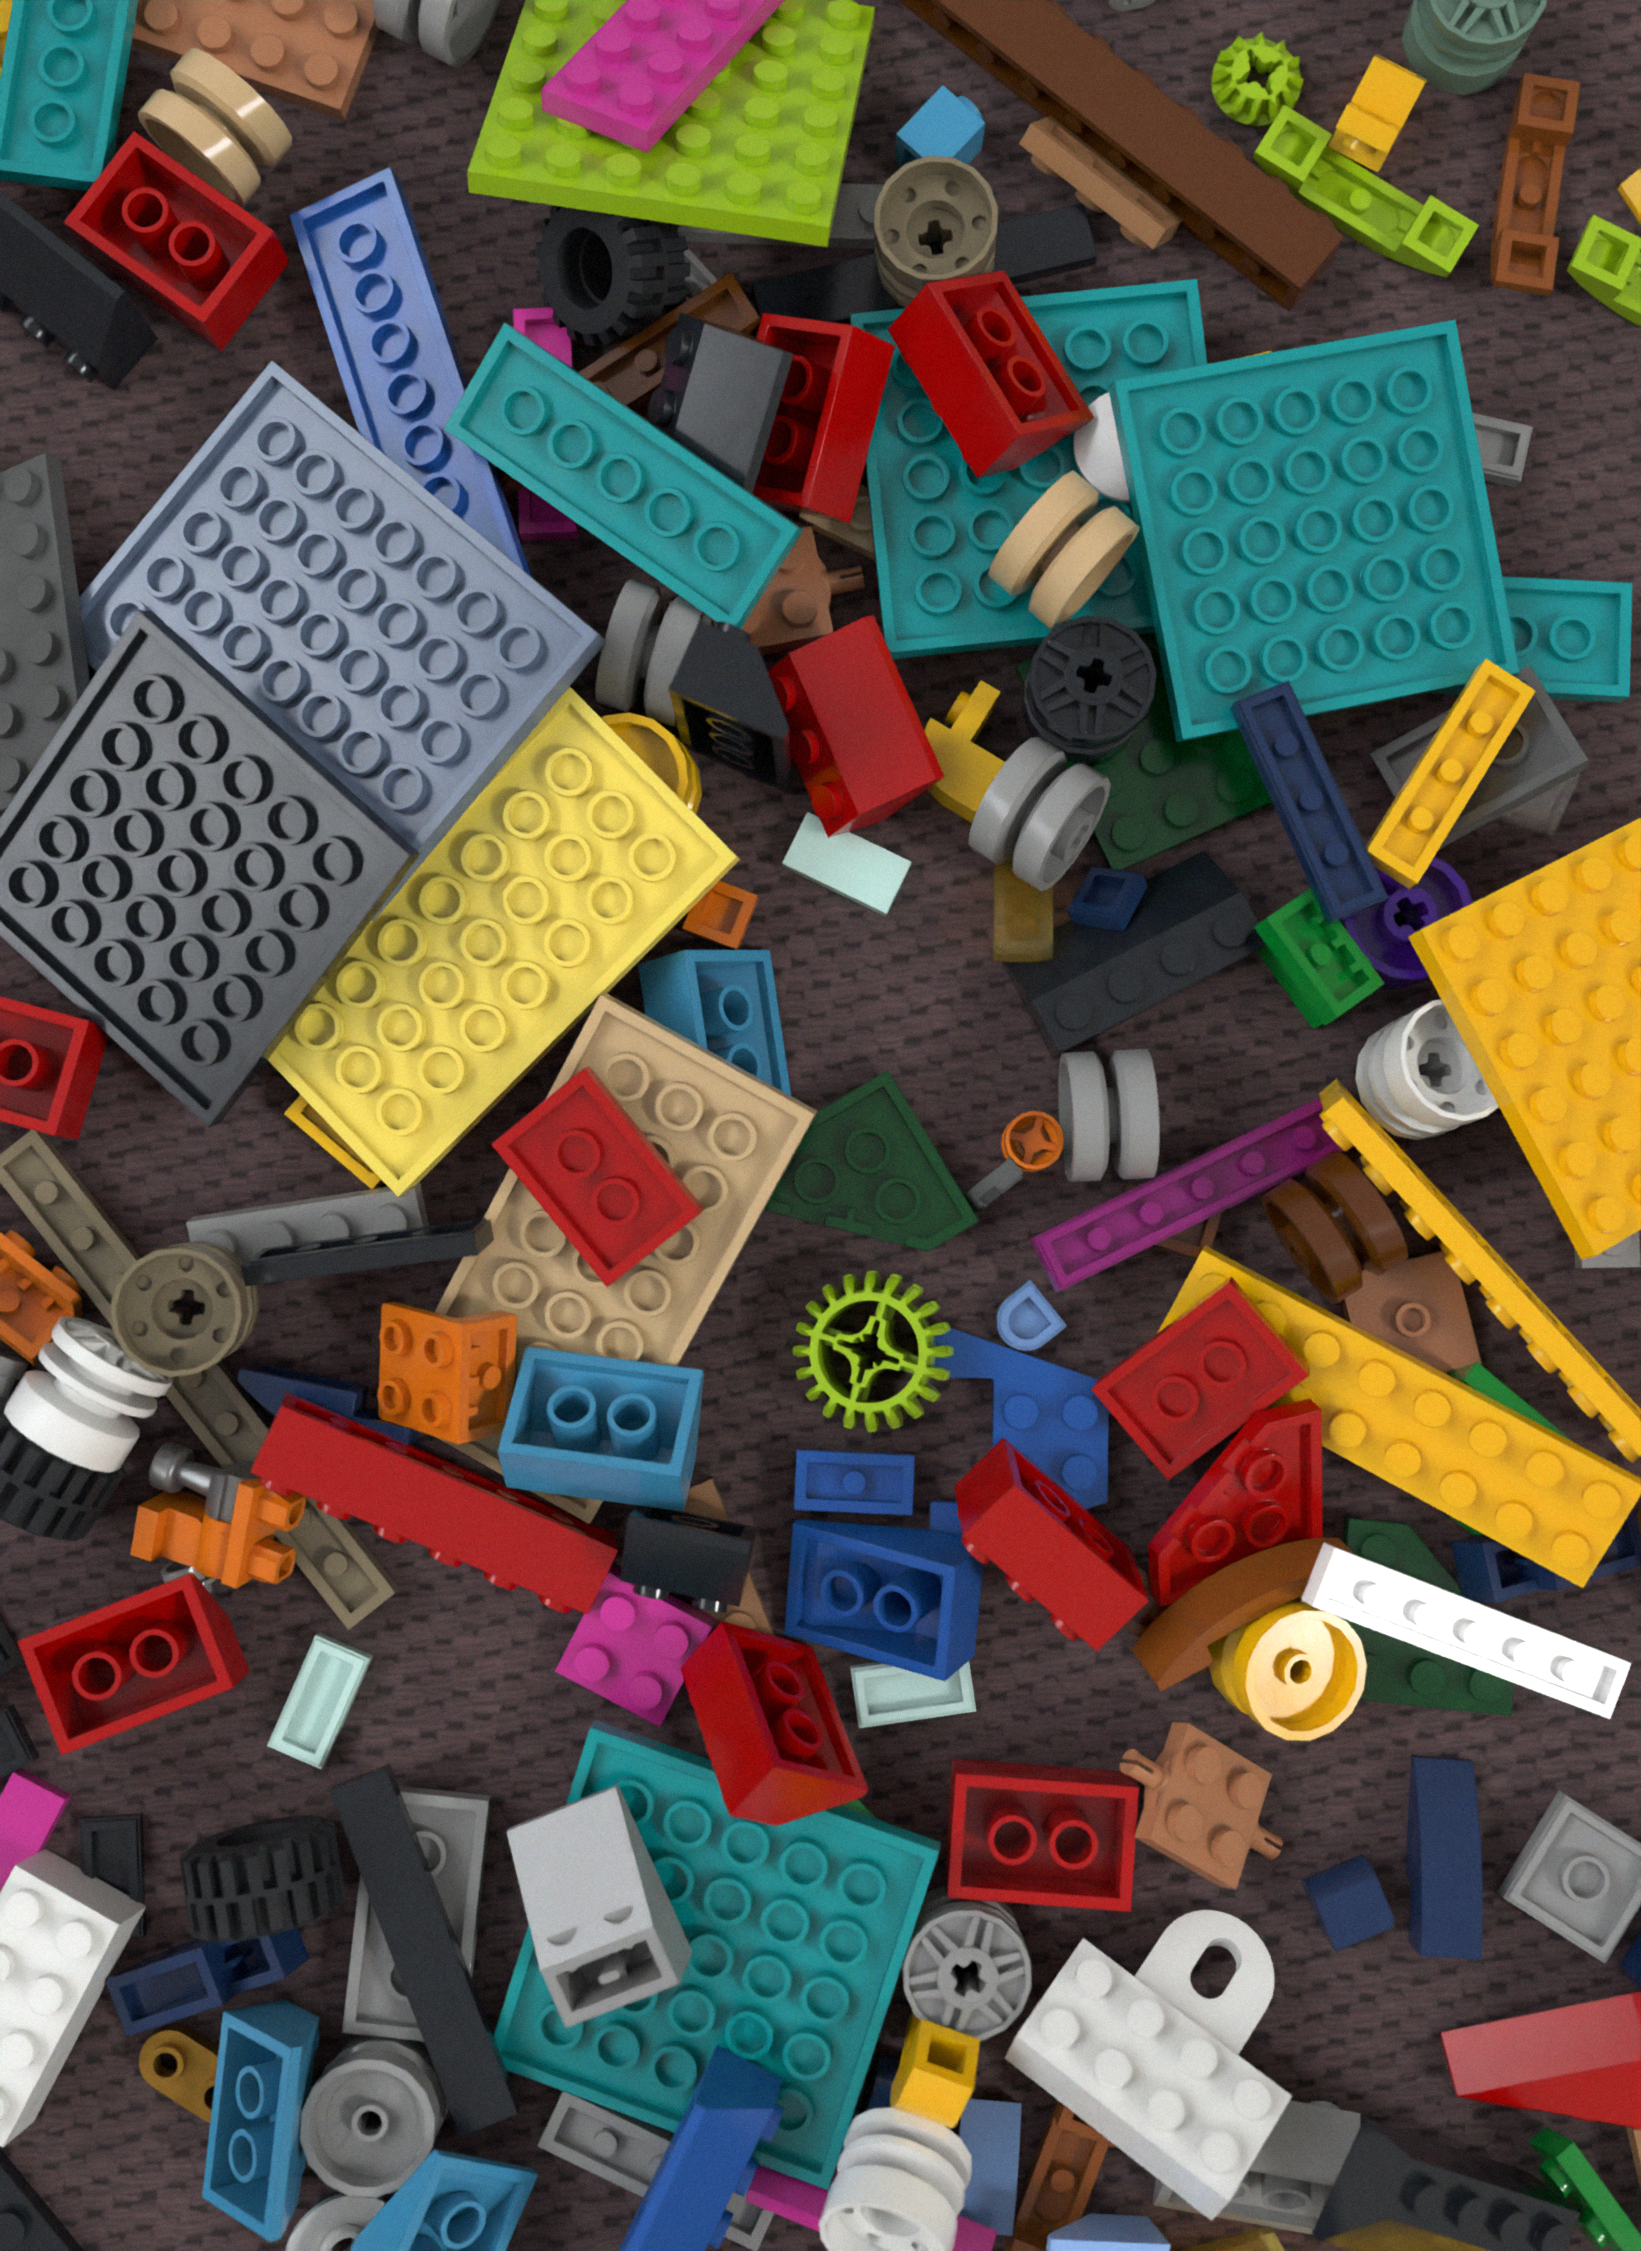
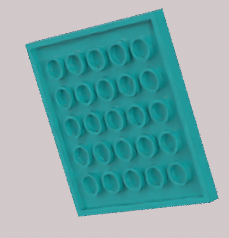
M1197 279L1021 297L1087 407L1097 398L1108 393V387L1115 380L1207 364ZM906 308L850 314V325H854L895 346L865 462L883 638L892 658L899 659L1041 644L1044 637L1053 630H1050L1028 611L1030 598L1036 585L1025 593L1013 596L991 579L988 573L990 565L999 549L1040 497L1062 476L1072 470L1082 477L1077 468L1073 453L1075 432L1016 469L978 479L972 468L963 459L958 445L941 417L932 408L929 397L912 369L903 360L901 351L888 331V328ZM1099 494L1098 503L1092 517L1103 509L1115 506L1134 522L1131 503L1114 501ZM1137 536L1112 573L1068 621L1084 616L1112 618L1131 628L1137 634L1155 633Z
M1456 320L1113 381L1108 387L1134 523L1140 527L1137 540L1176 742L1239 730L1230 711L1233 703L1286 681L1290 682L1305 717L1465 686L1477 666L1485 659H1488L1511 675L1520 673Z
M595 1720L590 1726L566 1805L616 1784L619 1785L693 1953L678 1985L565 2028L541 1974L528 1924L494 2033V2038L506 2070L675 2133L715 2047L718 2045L783 2079L776 2100L777 2104L785 2107L780 2123L771 2142L767 2144L759 2139L751 2156L759 2160V2165L828 2190L937 1861L941 1842L840 1806L780 1826L729 1816L711 1760Z

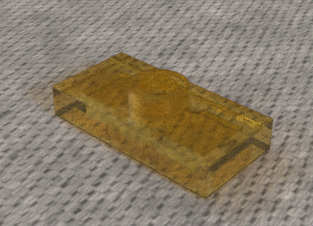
M1013 859L998 865L993 863V961L1037 962L1052 960L1053 886L1040 892L1017 878L1012 871Z

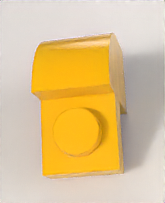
M1378 54L1374 55L1351 102L1347 104L1335 127L1337 129L1328 146L1378 173L1427 79Z
M980 680L972 695L962 691L955 700L945 719L947 723L952 725L951 729L931 717L925 728L926 736L944 774V778L928 790L941 805L971 823L988 787L1005 763V761L974 744L994 711L1001 693Z
M912 2010L907 2020L900 2066L891 2086L890 2106L943 2124L948 2128H953L960 2119L974 2090L980 2039L924 2019L920 2020L914 2015Z

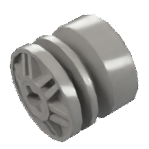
M945 1885L925 1894L901 1967L904 1992L914 2015L920 2020L930 2021L980 2039V2041L1006 2030L1023 2011L1032 1987L1031 1960L1022 1932L1011 1908L1005 1902L947 1898ZM972 1960L975 1961L978 1971L976 1974L965 1971L960 1978L956 1977L954 1968L956 1964L966 1968Z

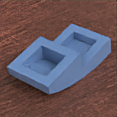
M969 2099L958 2122V2137L961 2138L971 2154L972 2174L969 2185L965 2189L963 2208L958 2215L996 2230V2235L1013 2236L1022 2103Z

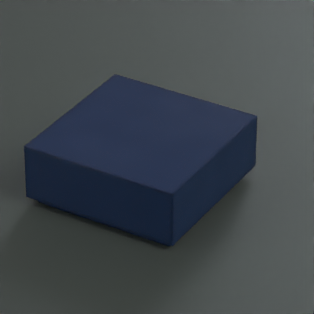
M1091 866L1067 912L1075 924L1124 932L1148 885L1142 873Z

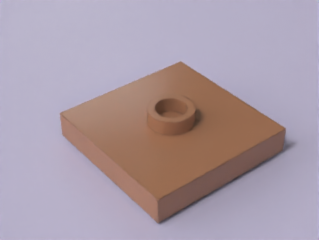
M1443 1250L1405 1259L1379 1276L1362 1269L1363 1287L1341 1301L1346 1321L1443 1373L1475 1362L1482 1364L1460 1277L1446 1262L1444 1257L1447 1255Z

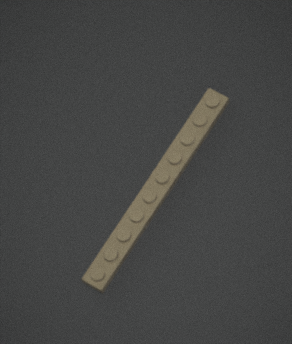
M30 1130L0 1154V1183L112 1326L110 1304L116 1284L132 1263L141 1259V1257L47 1136L42 1132ZM219 1361L194 1375L173 1377V1383L165 1395L219 1465L224 1469L242 1460L253 1461L254 1463L271 1424L224 1363ZM307 1497L304 1515L299 1525L289 1532L276 1529L275 1537L280 1543L294 1548L296 1551V1564L345 1627L350 1630L400 1589L346 1520L324 1513L316 1506L317 1500Z

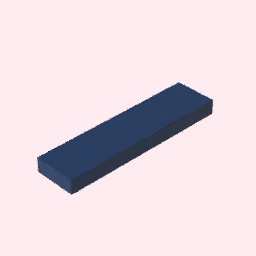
M1286 681L1234 702L1230 711L1328 925L1387 900L1389 897L1290 682Z

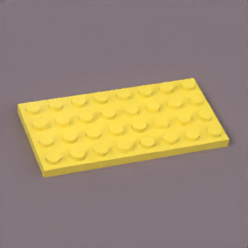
M569 686L375 921L371 920L269 1057L268 1061L395 1195L403 1197L595 1006L599 996L608 993L705 896L740 858Z

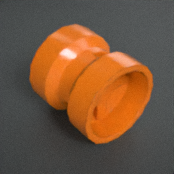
M1029 1111L1020 1114L1006 1126L1001 1136V1150L1004 1158H1011L1023 1172H1036L1049 1167L1059 1158L1064 1145V1135L1061 1126L1054 1117L1039 1111Z

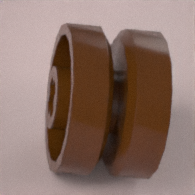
M1335 1149L1305 1168L1307 1187L1289 1178L1261 1196L1262 1206L1269 1223L1289 1256L1308 1282L1324 1299L1333 1305L1363 1287L1362 1268L1379 1276L1408 1258V1247L1388 1206L1362 1171L1345 1154Z

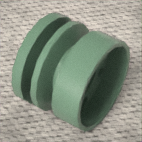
M1413 0L1405 18L1402 37L1407 61L1419 76L1427 79L1426 83L1440 91L1466 95L1487 90L1505 77L1544 11L1547 0Z

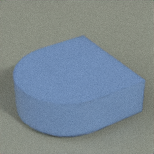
M1031 1280L1024 1283L1000 1304L995 1318L996 1329L1001 1339L1010 1347L1022 1351H1031L1042 1347L1067 1327L1066 1323Z

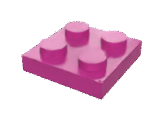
M612 1564L588 1615L584 1613L555 1672L660 1727L684 1682L680 1668L706 1640L716 1618L670 1594L668 1599L661 1600L633 1593L634 1584L620 1581L621 1568Z

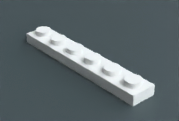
M1324 1542L1301 1599L1318 1609L1608 1719L1612 1716L1631 1666L1630 1662Z

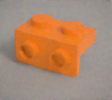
M9 1230L5 1235L0 1232V1339L34 1366L39 1361V1350L43 1344L55 1342L51 1334L59 1318L65 1316L80 1318L84 1314L82 1298L79 1295L82 1288L73 1277L61 1268L55 1266L49 1271L33 1258L36 1255L34 1248L19 1234Z

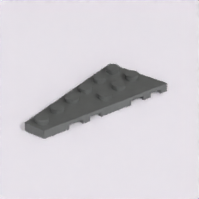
M46 453L0 472V818L90 683L61 461Z

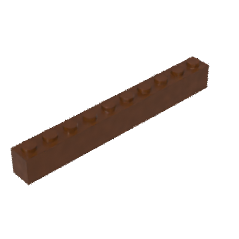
M897 0L1044 118L1048 116L1054 117L1183 219L1181 227L1288 312L1291 311L1333 260L1344 236L1336 231L1335 225L1330 218L1320 211H1311L1291 195L1290 189L1281 179L1274 175L1264 174L1247 160L1245 153L1237 144L1227 139L1222 140L1202 124L1200 117L1193 109L1184 104L1177 105L1158 89L1155 81L1146 72L1140 69L1133 70L1114 55L1112 48L1102 37L1096 34H1088L1070 20L1067 12L1058 2L1054 0Z

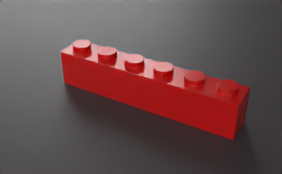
M286 1392L250 1473L260 1476L259 1482L265 1488L275 1493L292 1496L294 1492H298L317 1500L316 1506L321 1511L332 1517L349 1520L351 1515L374 1524L372 1527L373 1531L389 1541L403 1544L407 1539L428 1547V1553L446 1565L460 1567L462 1562L483 1570V1576L489 1582L507 1590H515L518 1585L539 1594L538 1599L540 1602L562 1613H569L573 1608L588 1615L619 1551L616 1535L610 1530L594 1523L589 1525L566 1511L508 1488L503 1484L410 1444L407 1445L389 1435L289 1392Z

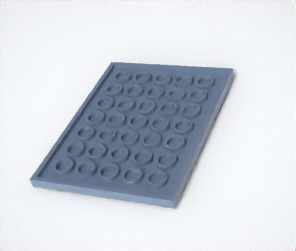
M273 361L268 364L79 597L87 662L94 670H99L138 610L154 612L420 853V856L373 917L372 921H375L606 643L595 630Z

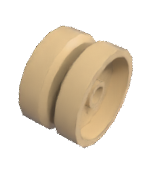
M197 48L188 49L170 71L171 81L176 93L165 89L155 90L139 110V121L148 135L165 154L235 204L244 207L261 185L256 165L275 167L292 146V136L272 107L233 70L206 52Z
M1073 470L1054 483L1029 509L999 549L990 565L988 573L991 579L1013 596L1025 593L1036 585L1030 598L1028 611L1050 630H1054L1063 622L1068 621L1090 599L1126 554L1140 529L1137 524L1115 506L1103 509L1092 517L1098 503L1099 492Z

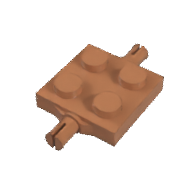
M812 526L802 528L803 532L741 628L752 637L750 643L758 646L761 656L798 649L832 633L833 627L829 612L831 595L865 590L861 565L827 572L825 565L817 554ZM711 618L710 625L716 627L718 622Z
M1172 1722L1164 1749L1154 1762L1135 1749L1128 1750L1121 1759L1128 1763H1120V1771L1145 1785L1144 1809L1134 1836L1136 1839L1217 1886L1229 1889H1237L1249 1848H1252L1269 1860L1276 1858L1280 1854L1281 1850L1274 1846H1283L1281 1837L1263 1828L1258 1823L1272 1777L1271 1773L1191 1724Z

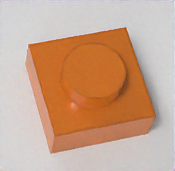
M719 880L688 912L682 927L683 932L729 950H739L759 900L758 895Z

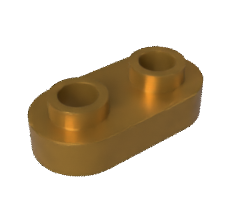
M172 2023L160 2027L150 2036L141 2049L139 2068L143 2078L150 2086L208 2123L211 2122L213 2104L211 2087L215 2086L219 2045L184 2024ZM162 2053L172 2054L176 2058V2069H168L162 2064L160 2059Z

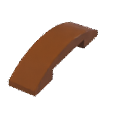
M1524 73L1520 79L1505 144L1493 219L1490 263L1492 287L1549 296L1553 291L1560 239L1559 237H1554L1565 149L1574 134L1580 82Z
M1312 1538L1274 1546L1236 1561L1207 1577L1172 1603L1141 1635L1132 1647L1133 1654L1159 1691L1162 1692L1213 1664L1207 1647L1209 1644L1302 1595L1323 1542L1352 1554L1354 1553L1339 1538Z
M1058 2100L1039 2142L1015 2211L1013 2236H1007L1003 2251H1046L1048 2234L1082 2218L1108 2146L1115 2147L1112 2142Z

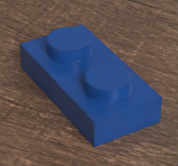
M797 1448L794 1510L913 1516L915 1455Z

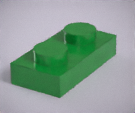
M1548 2127L1535 2135L1529 2143L1543 2161L1538 2167V2171L1556 2194L1563 2199L1568 2196L1575 2208L1581 2213L1576 2225L1585 2237L1599 2250L1607 2246L1614 2251H1640V2233L1576 2144Z

